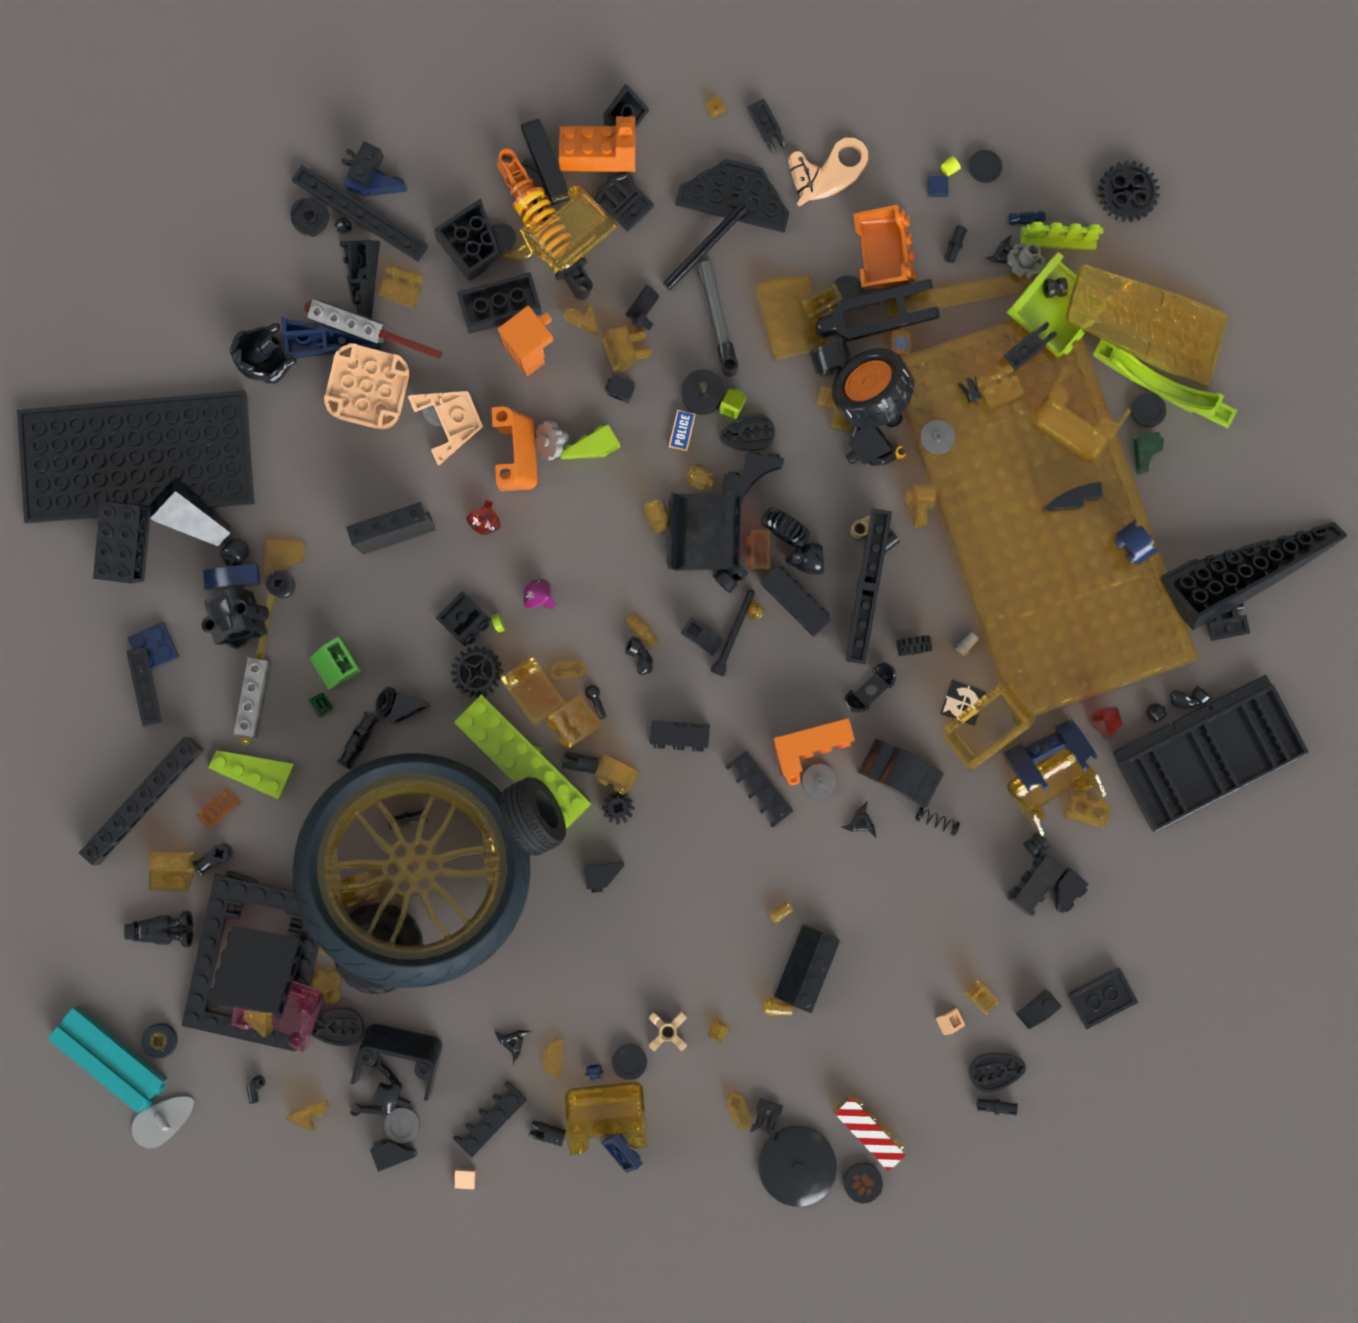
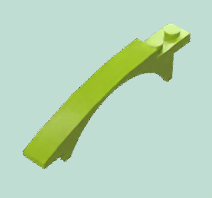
M1102 338L1093 354L1095 358L1164 400L1191 414L1195 412L1227 429L1238 411L1222 403L1225 396L1220 393L1196 390L1158 374L1137 360L1121 344L1117 346Z

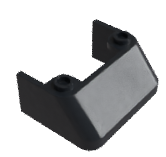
M372 1024L367 1028L357 1053L350 1084H355L360 1080L362 1067L373 1065L377 1060L378 1053L416 1061V1076L428 1081L424 1100L428 1101L434 1087L442 1052V1042L435 1036L382 1024Z

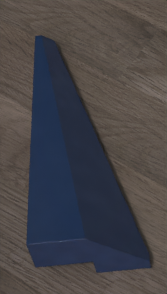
M285 317L281 318L286 358L331 355L349 343L371 349H381V343H375L359 336L347 334V332L314 326L301 321L297 322Z

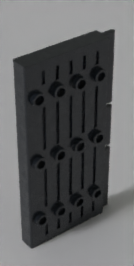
M1267 675L1209 703L1212 710H1209L1208 706L1205 705L1173 721L1174 729L1171 728L1170 724H1167L1113 752L1117 765L1152 832H1156L1309 754L1274 685H1271Z

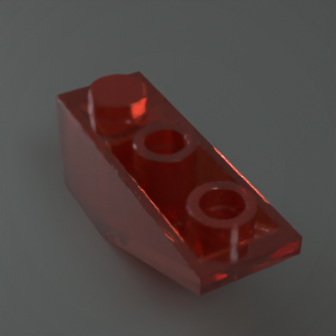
M1116 706L1097 709L1091 715L1092 720L1089 722L1105 739L1110 738L1123 725Z

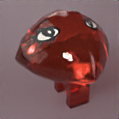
M485 500L484 507L471 512L466 517L468 525L476 533L489 535L501 528L500 519L492 509L493 502Z

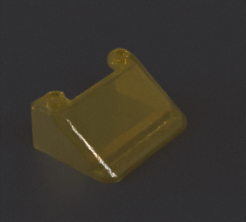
M578 185L568 189L570 201L543 224L539 225L536 221H530L520 230L531 253L558 269H567L616 228L615 220Z

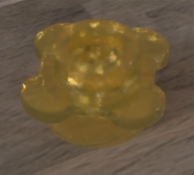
M715 97L705 103V108L708 109L710 117L713 119L717 118L721 113L725 114L727 111L720 97Z
M755 602L749 607L748 620H760L764 612V607L761 606L760 602Z

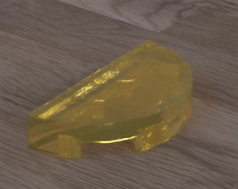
M556 1039L549 1043L542 1056L545 1070L556 1078L560 1077L564 1039Z

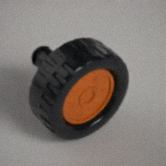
M884 348L870 349L851 358L838 371L832 384V398L844 418L854 426L874 428L886 424L888 427L894 428L902 422L903 416L901 413L912 399L915 382L906 363L896 352Z

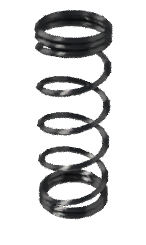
M921 806L919 808L915 820L919 822L925 814V812L928 811L926 825H928L932 817L936 814V822L934 828L937 827L941 819L944 817L945 820L943 832L945 831L948 824L951 821H953L951 835L955 836L957 834L960 822L957 821L954 824V820L951 819L945 826V816L941 817L937 823V813H934L929 819V809L924 811V807Z

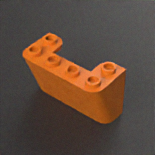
M896 204L854 213L855 232L861 238L864 268L860 269L862 288L864 290L891 288L917 281L916 271L912 267V263L915 262L914 253L910 249L912 235L908 232L910 217L908 214H905L904 209L902 210Z
M491 407L493 427H497L501 434H513L514 464L495 465L496 485L500 492L533 489L538 482L533 419L508 407ZM503 469H509V470H510V472H505V473L502 474L501 477H500V472H501V470H503Z

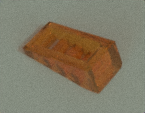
M226 789L196 813V816L206 828L211 829L236 808L240 802L229 789ZM226 796L232 805L229 806L223 798ZM218 802L224 806V811L218 806ZM212 807L219 813L218 816L211 810ZM206 813L211 816L212 821L205 816Z

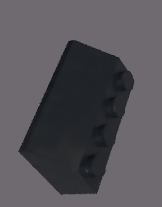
M803 924L774 997L812 1014L840 940Z

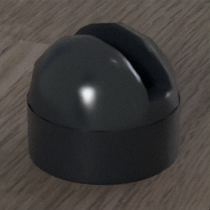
M346 217L338 219L335 223L339 233L344 234L352 229L351 223Z

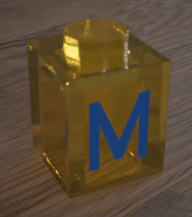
M896 329L890 335V350L896 352L902 359H908L911 354V332H906L905 329Z

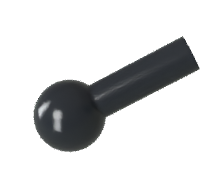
M589 685L585 689V696L592 700L599 718L604 719L607 715L599 699L600 689L596 685Z

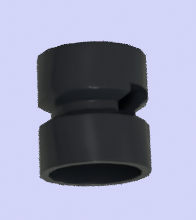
M739 563V570H718L712 577L721 587L731 593L738 586L737 581H742L749 573Z
M282 571L270 573L265 581L267 590L279 598L290 597L296 588L294 579Z

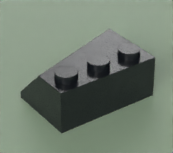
M481 198L435 228V238L468 281L484 272L499 255V250Z

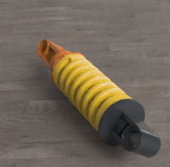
M501 150L496 166L502 174L506 185L511 189V196L516 199L513 203V208L519 216L523 217V223L528 226L529 233L533 234V240L538 243V248L544 251L543 256L549 260L548 265L554 268L556 280L565 279L575 298L578 300L587 299L593 288V283L583 268L587 263L586 258L583 257L579 250L571 253L575 249L576 243L573 241L567 243L571 239V235L569 233L563 234L566 227L563 224L558 225L561 218L559 216L553 217L556 210L553 207L548 208L551 202L549 199H543L545 197L543 187H535V182L528 177L525 168L520 164L512 150ZM502 159H507L509 163L504 162ZM579 286L585 287L587 291L581 290Z

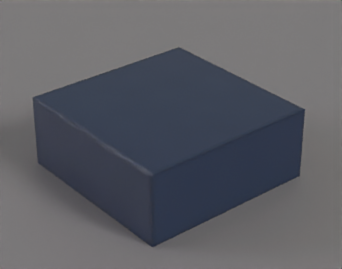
M929 176V197L948 196V176Z

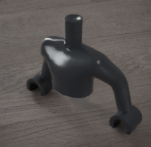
M377 1056L378 1065L373 1064L370 1067L378 1068L391 1082L390 1085L380 1082L372 1102L377 1103L381 1107L361 1106L359 1103H354L353 1106L357 1107L359 1112L350 1111L352 1116H358L360 1113L390 1115L396 1105L409 1108L411 1101L400 1097L402 1091L401 1082L394 1072L382 1063V1059Z

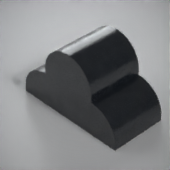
M879 739L874 740L858 771L859 774L924 808L928 807L944 775L921 758Z

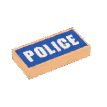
M677 410L669 448L687 452L696 414Z

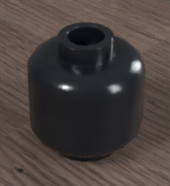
M230 539L220 551L223 562L228 566L241 565L249 556L247 543L242 539Z

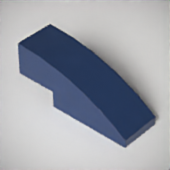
M257 564L203 570L205 590L223 589L232 586L261 585L260 566Z

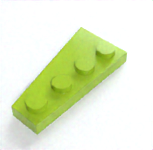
M216 750L208 768L280 799L296 764Z

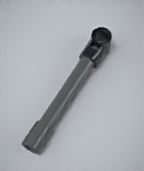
M703 261L698 264L716 333L718 342L716 348L721 371L725 376L732 377L738 371V360L733 343L729 339L716 285L717 279L712 261ZM726 363H733L735 367L729 370L724 365Z

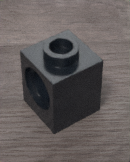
M613 374L612 379L608 378L605 386L607 396L629 404L635 388V382Z

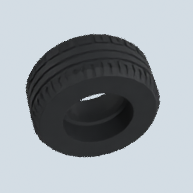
M527 777L503 790L499 799L500 813L509 835L522 851L529 855L538 856L559 846L566 836V824L562 810L553 793L542 781L537 778Z

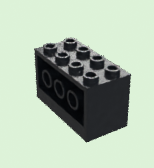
M100 501L93 579L130 584L144 581L150 529V505L121 501Z

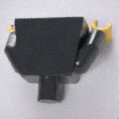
M853 426L850 435L851 441L849 442L853 450L846 455L847 460L852 465L859 459L863 464L869 463L871 466L886 465L896 460V458L901 459L906 455V453L903 455L898 453V450L903 448L902 446L894 450V447L879 427L860 428Z

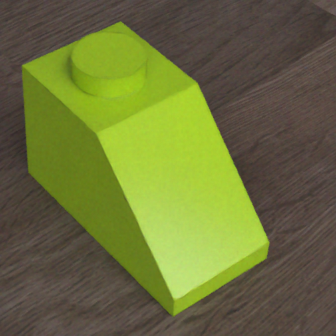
M729 389L720 404L719 413L733 420L738 419L747 396H744V392L741 390Z

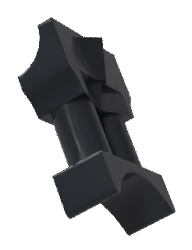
M760 1098L756 1108V1122L752 1124L750 1133L762 1130L773 1140L776 1134L774 1130L775 1123L781 1115L783 1105ZM765 1117L769 1118L767 1126L763 1127Z

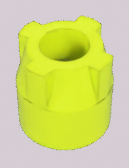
M954 156L947 159L940 167L945 176H950L961 169Z

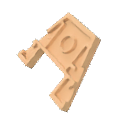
M468 391L408 396L414 412L433 405L446 433L448 442L431 449L437 465L443 463L444 460L483 427Z

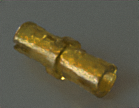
M634 613L624 621L636 632L635 635L637 637L640 636L650 648H653L659 642V639L648 629V626L644 625Z

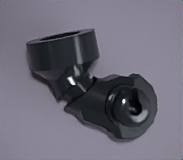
M632 636L626 645L625 654L632 657L639 655L637 672L640 675L651 673L653 670V658L650 656L648 649L645 650L641 640Z
M1199 686L1192 691V697L1177 690L1172 691L1170 694V703L1181 709L1207 704L1212 699Z

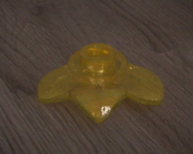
M336 969L332 970L329 975L322 970L314 971L312 978L314 986L310 987L309 998L316 1002L324 1000L329 1004L339 1000L341 996L339 987L342 977L341 975L339 976ZM330 990L333 992L331 997L328 996Z

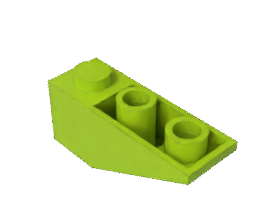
M600 425L594 429L593 434L589 436L587 434L583 435L577 440L576 444L572 446L568 444L563 447L560 458L605 457L620 448V443L609 425Z

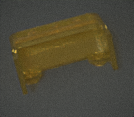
M1066 367L1034 412L1033 422L1036 426L1085 459L1092 460L1099 456L1132 410L1128 408L1121 414L1116 423L1110 419H1104L1095 428L1064 407L1068 401L1069 394L1060 383L1070 370V368Z
M1067 749L1036 764V767L1049 786L1048 790L1043 791L1040 784L1030 786L1031 792H1028L1017 777L1007 785V789L1020 811L1041 837L1045 835L1039 823L1045 816L1042 806L1071 787L1079 792H1084L1094 787L1103 797L1107 795L1099 775L1090 766L1088 770L1083 771Z

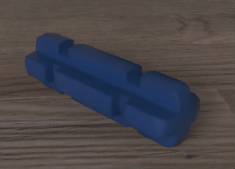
M1038 211L1037 213L1024 212L1018 215L1017 213H1011L1008 216V223L1015 225L1017 223L1029 224L1035 221L1044 222L1046 216L1044 211Z

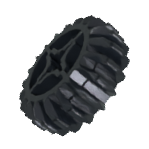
M769 507L761 519V523L767 530L796 548L803 547L811 535L801 522L775 507Z
M478 646L474 647V652H472L471 648H467V655L463 651L460 652L463 656L462 659L455 657L459 664H452V667L457 668V671H451L452 675H457L452 681L460 682L456 685L457 689L464 687L461 692L462 694L469 690V697H472L474 692L476 698L480 696V692L486 697V690H489L491 693L494 692L491 688L492 685L497 688L499 687V684L495 682L496 679L502 681V677L497 676V673H503L502 669H497L502 663H495L498 659L497 655L491 658L492 650L485 654V647H482L481 652H479ZM473 657H483L476 665H471L467 662ZM488 661L493 670L491 678L485 674V667ZM463 666L470 673L467 683L464 682L462 677ZM469 667H472L473 669H479L480 667V672H482L481 674L484 675L485 678L479 675H476L474 677L473 674L475 673H473V670H471ZM479 679L487 682L486 685L479 688L471 687Z

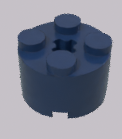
M1133 520L1115 534L1116 538L1113 540L1119 549H1124L1127 553L1125 557L1132 565L1134 563L1141 564L1158 551L1157 547L1153 548L1152 544L1155 542L1141 525L1139 527L1135 525L1137 523L1136 520Z

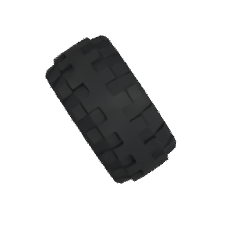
M387 903L367 904L350 912L343 919V922L362 939L370 931L381 929L389 932L395 939L397 945L396 952H424L421 930L414 918L398 906ZM334 961L335 969L339 976L341 975L349 986L360 990V992L383 994L400 988L377 984L363 979Z

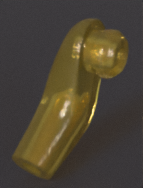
M529 239L520 248L505 252L503 259L522 262L537 250V242Z

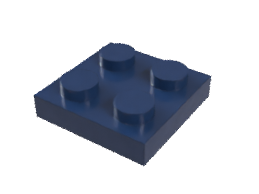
M165 622L158 623L127 637L132 650L143 647L147 648L151 670L179 657Z
M614 1134L601 1142L626 1173L638 1169L643 1164L640 1160V1155L628 1147V1142L622 1135Z

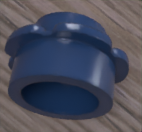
M600 1064L590 1065L586 1067L587 1073H585V1076H589L590 1080L599 1079L604 1070H602Z

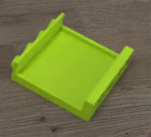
M1059 252L1049 260L1006 312L1029 333L1036 331L1045 322H1048L1050 325L1039 334V337L1044 340L1051 332L1055 331L1057 333L1046 344V348L1057 357H1060L1063 353L1067 355L1073 349L1072 343L1075 340L1081 339L1085 334L1083 331L1085 327L1089 328L1095 322L1096 318L1094 316L1097 313L1103 312L1108 306L1106 302L1110 298L1109 296H1106L1104 299L1067 268L1061 262L1064 256ZM1061 277L1067 279V296L1058 297L1056 295L1053 298H1045L1043 294V282L1045 279L1056 280Z

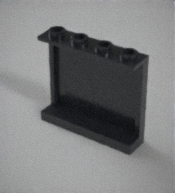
M727 490L726 493L676 494L671 492V498L669 499L670 517L668 518L669 536L667 538L669 553L666 559L668 569L675 571L739 570L742 493L735 490Z
M421 502L346 526L352 546L362 554L435 531L430 512L424 513Z
M233 926L231 932L227 935V946L221 954L220 967L215 972L214 986L208 994L209 1002L215 1007L218 1004L271 1014L274 1018L282 1019L304 943L297 937Z

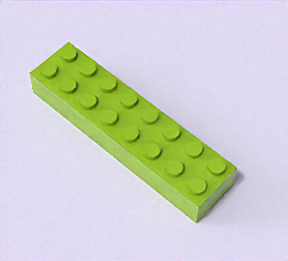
M480 695L454 721L514 783L527 777L537 778L542 781L553 793L562 810L566 830L592 804L483 695Z

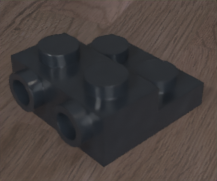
M463 591L436 617L464 647L472 644L476 640V635L480 631H485L491 621Z

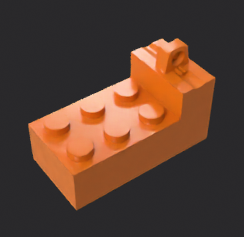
M616 116V126H560L559 166L561 171L635 172V117Z
M529 305L497 329L504 348L527 377L545 364L543 348L554 341L553 336L545 327L552 321V318L547 312L538 318Z
M849 718L772 739L781 776H785L789 785L800 783L799 772L802 771L799 756H801V759L814 756L813 752L819 751L820 754L833 751L832 747L834 746L842 749L851 746V742L855 741Z

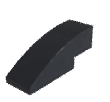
M1102 482L1089 483L1066 491L1044 506L1042 512L1081 509L1084 507V501L1099 500L1103 497Z

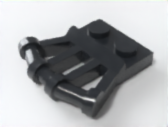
M622 172L615 176H610L604 185L598 187L594 201H591L589 206L594 210L610 215L628 232L654 207V203L637 188L631 172ZM627 179L632 192H627L618 182ZM612 187L616 188L625 197L621 203L609 192ZM604 196L616 207L615 209L600 204Z

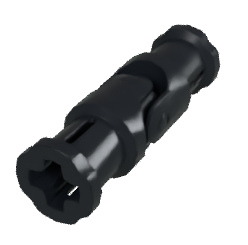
M366 711L364 712L363 719L359 725H356L344 746L345 750L342 756L336 761L337 763L350 770L352 769L354 760L361 754L372 734L371 730L375 723L379 721L377 717Z

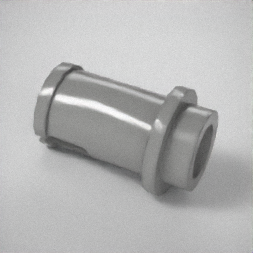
M969 632L960 644H956L955 650L961 656L968 655V651L979 638L974 633Z

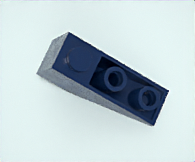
M379 170L368 190L351 183L348 176L344 182L348 191L362 196L407 191L406 184L402 179L398 177L390 178Z

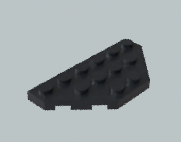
M724 159L713 168H709L698 174L694 179L681 184L675 202L676 206L726 218L739 203H743L748 210L738 220L739 222L785 233L789 217L788 209L782 203L780 196L768 180L763 168L729 159Z

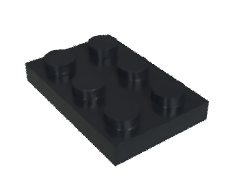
M1119 967L1067 994L1087 1030L1138 1003Z

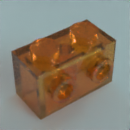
M750 530V535L746 536V547H750V554L746 555V564L750 566V571H769L770 530Z

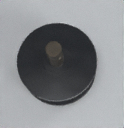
M704 369L696 370L685 378L682 385V400L691 412L699 415L710 414L722 402L724 393L723 383L714 372Z

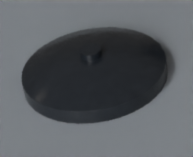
M791 1126L777 1131L773 1140L769 1138L766 1141L759 1156V1174L764 1188L774 1199L785 1205L795 1207L811 1205L822 1199L829 1192L835 1181L837 1162L834 1151L824 1136L808 1127Z

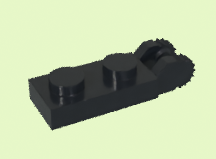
M765 99L748 106L747 110L771 153L777 152L771 140L775 136L782 148L787 147L786 141L781 134V129Z
M1045 322L1036 331H1032L1003 355L1015 371L1046 347V344L1057 335L1053 331L1044 340L1039 337V334L1050 325L1048 322Z

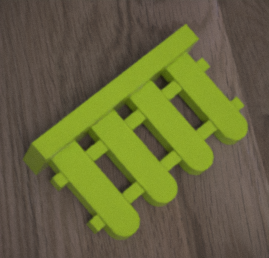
M1032 222L1031 225L1027 224L1026 227H1021L1020 243L1026 245L1033 243L1040 248L1096 250L1099 234H1103L1104 228H1100L1098 224L1081 227V224L1078 223L1062 226V223L1043 225L1042 222Z

